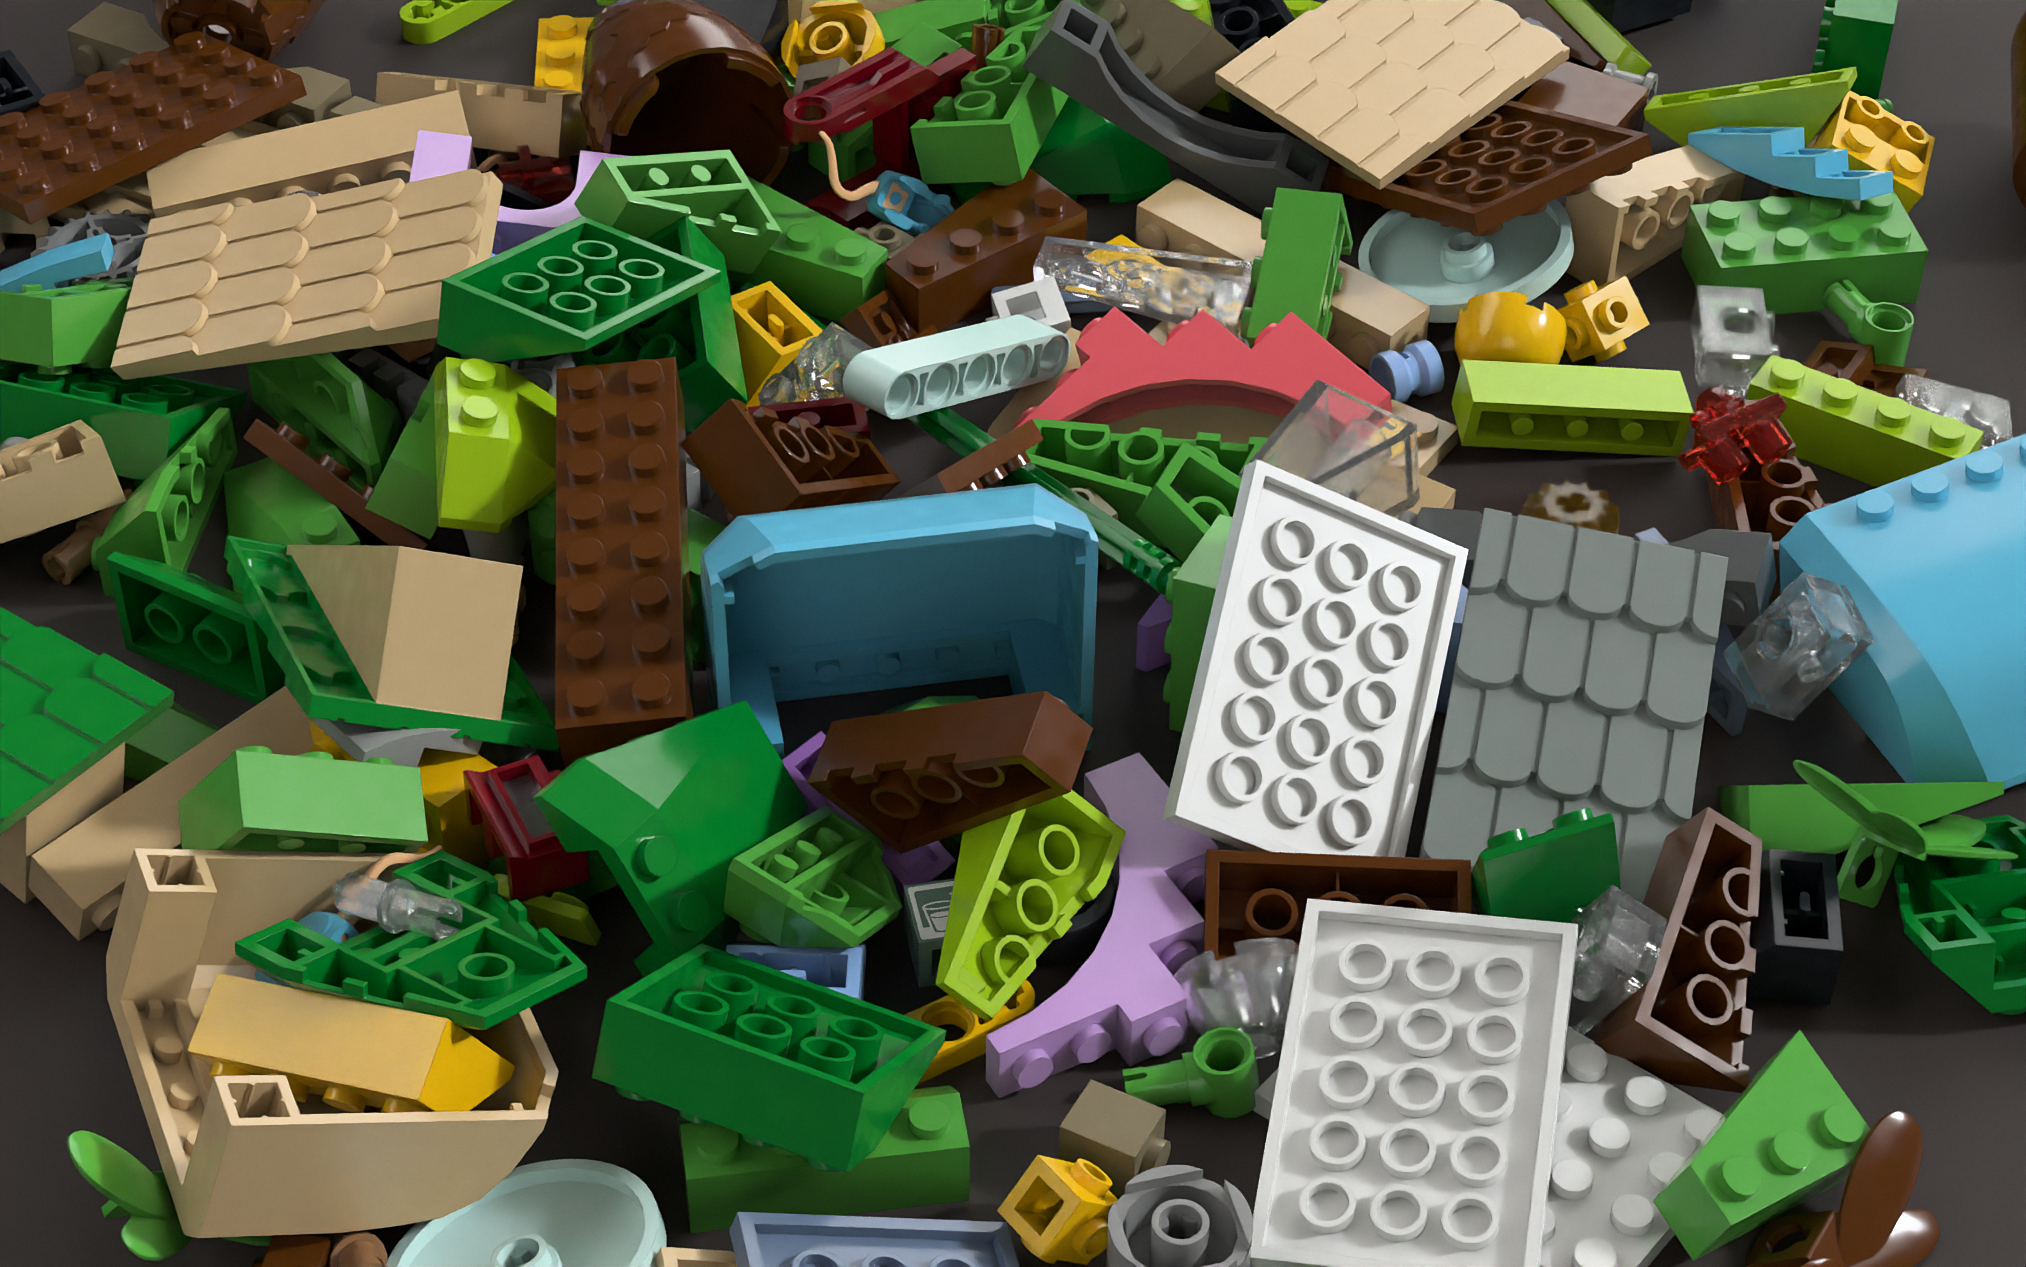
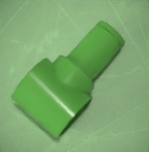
M1842 280V284L1839 282L1832 284L1823 296V304L1847 325L1850 337L1857 344L1873 345L1875 364L1904 367L1914 325L1912 313L1905 307L1895 303L1870 302L1849 280Z
M1232 1027L1216 1028L1206 1032L1197 1040L1193 1051L1182 1053L1183 1059L1154 1066L1123 1069L1126 1094L1156 1106L1191 1102L1192 1107L1204 1105L1213 1115L1222 1118H1237L1253 1110L1256 1107L1255 1091L1261 1086L1254 1045L1247 1034L1242 1030Z

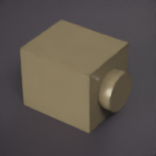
M1091 1079L1059 1126L1058 1159L1075 1163L1077 1159L1082 1158L1093 1163L1111 1179L1112 1186L1109 1191L1121 1197L1125 1193V1185L1133 1177L1146 1170L1166 1166L1171 1150L1170 1141L1164 1139L1166 1109Z

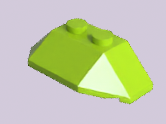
M1849 67L1840 70L1656 95L1652 97L1643 110L1644 117L1647 122L1681 146L1689 145L1688 133L1720 126L1804 127L1806 148L1851 89L1857 78L1856 67Z
M445 357L435 366L433 373L438 527L500 533L511 524L513 517L531 508L556 487V398L505 364L490 363L476 358L459 359Z

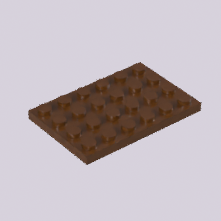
M200 31L182 34L174 39V45L158 52L147 51L137 54L130 59L129 65L114 72L103 71L95 73L86 78L84 81L85 85L69 92L60 91L44 96L40 99V106L23 113L11 112L0 116V208L28 224H32L306 96L307 93L302 77Z
M1509 100L1381 190L1324 153L1320 152L1319 154L1330 160L1321 185L1326 191H1337L1350 195L1355 200H1367L1380 204L1385 209L1393 208L1409 213L1414 218H1426L1439 222L1444 227L1462 229L1470 232L1473 236H1487L1500 231L1503 228L1502 223L1517 216H1529L1542 212L1547 207L1546 203L1556 198L1577 195L1587 191L1590 188V183L1604 176L1624 174L1633 168L1632 163L1653 153L1649 134Z

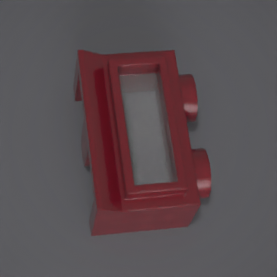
M539 755L485 772L463 771L468 819L472 826L483 823L485 843L490 857L496 859L505 856L509 896L511 900L517 899L519 902L589 880L587 856L589 851L567 853L533 799V796L561 773L559 769L548 772Z

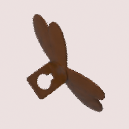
M1894 1111L1880 1118L1866 1135L1853 1161L1844 1188L1839 1212L1828 1210L1779 1217L1768 1221L1745 1260V1265L1747 1267H1914L1927 1257L1939 1239L1940 1229L1934 1215L1926 1209L1912 1208L1905 1210L1916 1184L1923 1154V1136L1917 1121L1910 1114L1903 1111ZM1804 1232L1807 1236L1805 1241H1798L1784 1251L1771 1253L1776 1243L1789 1234Z

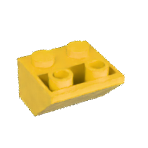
M1849 90L1827 119L1812 148L1848 149L1849 170L1893 171V189L1908 214L1923 196L1935 138L1928 135L1920 125L1911 121L1905 122L1884 110L1874 99L1867 96H1859Z
M771 281L731 296L748 402L745 404L747 409L753 406L804 401L831 389L829 336Z

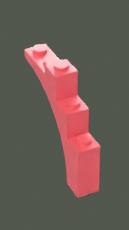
M1114 306L1103 318L1093 319L1082 330L1078 341L1075 343L1081 367L1066 372L1059 379L1054 392L1038 407H1030L1021 414L1014 425V429L1031 419L1108 424L1148 410L1185 405L1237 406L1277 415L1311 429L1354 457L1393 419L1391 393L1292 311L1278 324L1271 323L1266 326L1257 336L1253 348L1250 349L1204 309L1199 311L1190 321L1184 320L1177 324L1169 333L1165 345L1162 346Z

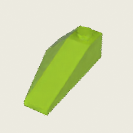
M1072 789L1070 793L963 831L935 985L982 1019L993 1018L1036 968V959L1053 940L1062 938L1073 925L1070 919L1085 902L1094 900L1106 886L1126 831Z

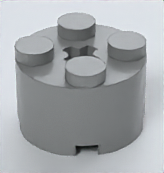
M1166 1165L1146 1170L1133 1177L1125 1185V1193L1115 1204L1114 1201L1108 1213L1106 1267H1250L1253 1236L1251 1209L1243 1194L1234 1185L1224 1179L1223 1187L1216 1182L1203 1178V1169L1189 1165Z

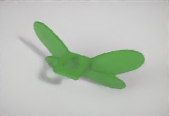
M1794 760L1792 763L1796 772L1812 788L1862 825L1858 827L1837 877L1838 893L1841 899L1874 908L1879 902L1899 852L1926 861L1928 856L1992 861L2018 858L2017 854L2005 850L1972 847L1985 836L1987 827L1981 821L1962 815L1948 814L1917 825L1904 816L1880 811L1848 784L1817 765L1801 760ZM1875 846H1877L1873 854L1875 858L1874 873L1866 885L1857 888L1855 884L1857 869L1865 858L1872 855Z
M80 1130L73 1132L67 1137V1147L79 1173L91 1186L110 1199L101 1207L104 1218L132 1216L121 1230V1238L131 1252L144 1260L160 1261L175 1256L191 1241V1236L183 1234L163 1170L150 1171L129 1152L95 1133ZM272 1235L220 1238L256 1246H269Z

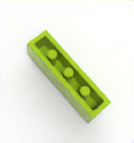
M1773 354L1749 383L1746 400L1769 401L1796 445V457L1875 487L1889 484L1979 451L1984 431L1965 425L1955 418L1943 417L1910 405L1900 398L1888 397L1858 386L1850 380L1833 377L1803 366L1795 360L1784 359Z
M1462 359L1451 402L1462 446L1680 457L1694 414L1680 371Z

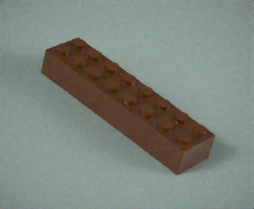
M676 357L556 369L555 730L564 769L578 758L627 743L628 740L676 726V723L694 717L686 451L681 446V443L685 440V413Z

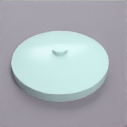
M1554 199L1546 203V209L1540 213L1529 216H1517L1502 223L1503 228L1494 234L1473 236L1470 232L1462 229L1444 227L1439 222L1426 218H1414L1409 213L1391 209L1377 220L1364 236L1358 252L1360 271L1429 305V322L1453 323L1457 322L1460 309L1465 311L1469 299L1476 295L1494 291L1517 292L1528 295L1526 302L1528 303L1551 288L1565 273L1573 258L1574 238L1571 221L1566 209L1560 202Z
M549 1160L515 1167L506 1178L482 1199L443 1218L415 1223L398 1242L390 1254L386 1266L656 1267L657 1253L660 1247H666L667 1235L652 1192L635 1174L614 1164L596 1160Z

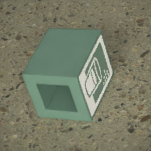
M954 879L904 886V932L919 988L936 984Z

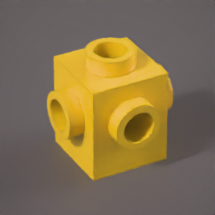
M1627 276L1598 287L1594 280L1585 282L1564 293L1568 303L1556 309L1565 318L1567 326L1565 349L1572 362L1594 355L1597 363L1609 359L1627 349L1623 341L1625 338L1650 325Z
M1037 1155L997 1212L1021 1236L1020 1239L1023 1245L1041 1260L1051 1264L1061 1260L1088 1265L1092 1258H1095L1107 1248L1108 1213L1113 1201L1115 1204L1118 1199L1109 1191L1112 1186L1111 1179L1093 1163L1082 1158L1077 1159L1073 1163Z

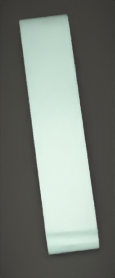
M1012 315L863 351L857 354L848 364L843 376V391L849 399L890 419H902L1051 380L1058 376L1067 364L1071 352V343L1069 337L1061 331L1025 315Z

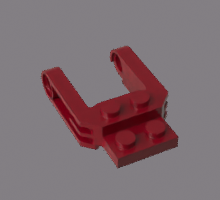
M889 47L789 99L783 108L784 134L792 143L801 145L802 141H822L823 139L819 135L820 131H824L830 138L839 132L846 134L873 119V154L876 156V163L871 168L841 183V186L845 190L855 191L869 182L876 181L878 176L886 170L901 173L922 181L910 127L919 119H926L929 122L935 116L933 106L941 98L948 96L954 99L962 91L961 80L970 71H977V56L964 48H960L924 67L896 49ZM806 119H818L816 121H804ZM936 184L926 185L928 186L929 190L932 191ZM832 188L802 204L852 231L858 227L870 229L883 221L867 211L869 195L856 201H847L839 197Z

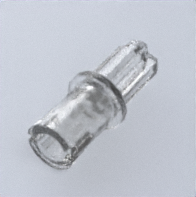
M349 872L342 881H336L333 887V893L336 894L335 906L337 909L376 921L384 931L389 933L407 930L431 937L435 941H440L457 933L459 929L441 924L437 920L438 917L459 923L462 922V907L457 900L417 891L410 881L404 879H396L389 883Z

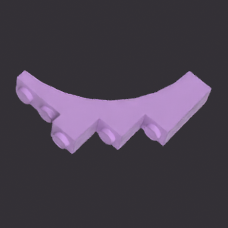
M1139 752L1087 772L1084 775V799L1126 831L1111 871L1116 886L1113 913L1094 952L1065 986L1030 1013L986 1035V1081L998 1098L1022 1088L1035 1087L1050 1076L1081 1063L1093 1062L1114 1049H1117L1126 1063L1132 1066L1153 1056L1165 1055L1174 1050L1178 1045L1187 1042L1190 997L1176 979L1188 974L1192 969L1202 966L1205 920L1191 904H1195L1203 899L1207 849L1219 850V847L1210 837L1163 820L1169 787Z

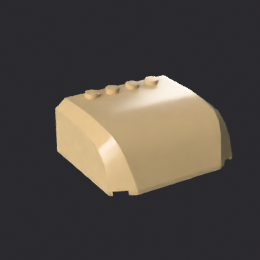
M134 848L106 954L107 1000L184 1235L196 1238L344 1233L443 1218L482 1199L514 1170L544 1130L559 1070L530 1007L486 1030L462 1028L515 1066L511 1080L470 1111L349 1113L323 1102V1095L308 1093L305 1102L295 1101L286 1075L213 1076L212 1079L209 1077L212 1066L187 1052L217 973L256 980V968L235 955L236 941L288 918L298 922L313 912L321 911L337 914L352 899L359 882L369 867L379 858L390 853ZM408 864L391 865L379 874L373 884L367 907L353 925L358 934L392 920V872Z

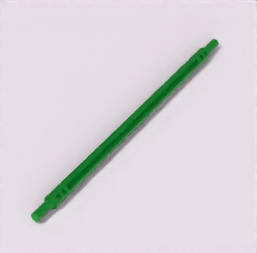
M751 282L744 283L738 293L753 288L756 285ZM803 311L829 336L830 368L844 376L850 361L857 354L863 352V350ZM948 407L904 418L961 458L969 456L996 440ZM1031 462L997 481L1004 487L1037 483L1084 512L1097 534L1099 541L1098 551L1162 595H1165L1167 581L1173 568L1183 565Z

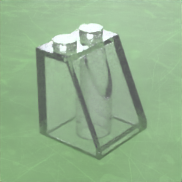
M1316 380L1247 463L1249 464L1256 459L1391 517H1395L1402 511L1414 507L1420 499L1417 425L1320 380ZM1244 468L1239 473L1240 478H1242Z

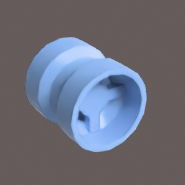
M1427 340L1408 344L1403 352L1400 353L1394 350H1387L1374 354L1369 361V376L1391 393V399L1398 402H1407L1412 394L1424 397L1440 392L1444 386V368L1440 355L1432 343Z

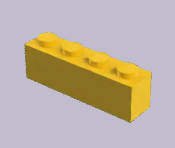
M217 973L187 1049V1052L212 1066L209 1072V1077L212 1079L213 1076L286 1075L295 1101L305 1102L308 1093L323 1095V1102L349 1113H364L366 1105L382 1108L380 1113L470 1111L509 1082L515 1070L513 1064L448 1018Z

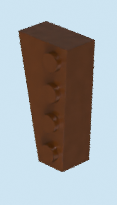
M1029 168L1022 181L1009 185H995L991 183L885 263L886 289H890L917 333L932 324L939 332L991 307L990 295L994 287L1024 285L1056 276L1084 263L1078 257L1086 253L1087 210Z
M732 398L725 402L681 443L683 449L726 506L725 515L730 523L737 516L879 501L901 482L867 436L825 425L819 431L807 419L796 416L787 424L777 421L779 418L774 410L759 407L750 414L747 413L748 409L742 401Z
M1046 690L832 721L807 783L897 852L903 854L1070 793L1093 728L1071 711L1064 701L1054 697Z

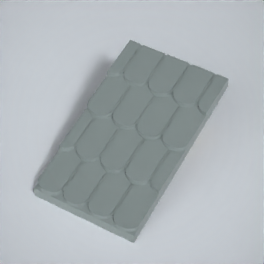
M1484 508L1419 858L1471 860L1472 872L1480 852L1488 848L1487 840L1491 837L1519 828H1526L1528 837L1535 836L1553 828L1551 822L1553 819L1584 808H1590L1593 817L1611 812L1615 822L1623 910L1616 919L1603 923L1634 929L1666 836L1690 820L1692 816L1703 726L1708 706L1729 557L1705 552L1698 554L1695 553V550L1641 539L1640 541H1634L1632 537L1583 527L1576 529L1572 528L1573 525L1519 514L1518 516H1512L1510 512Z

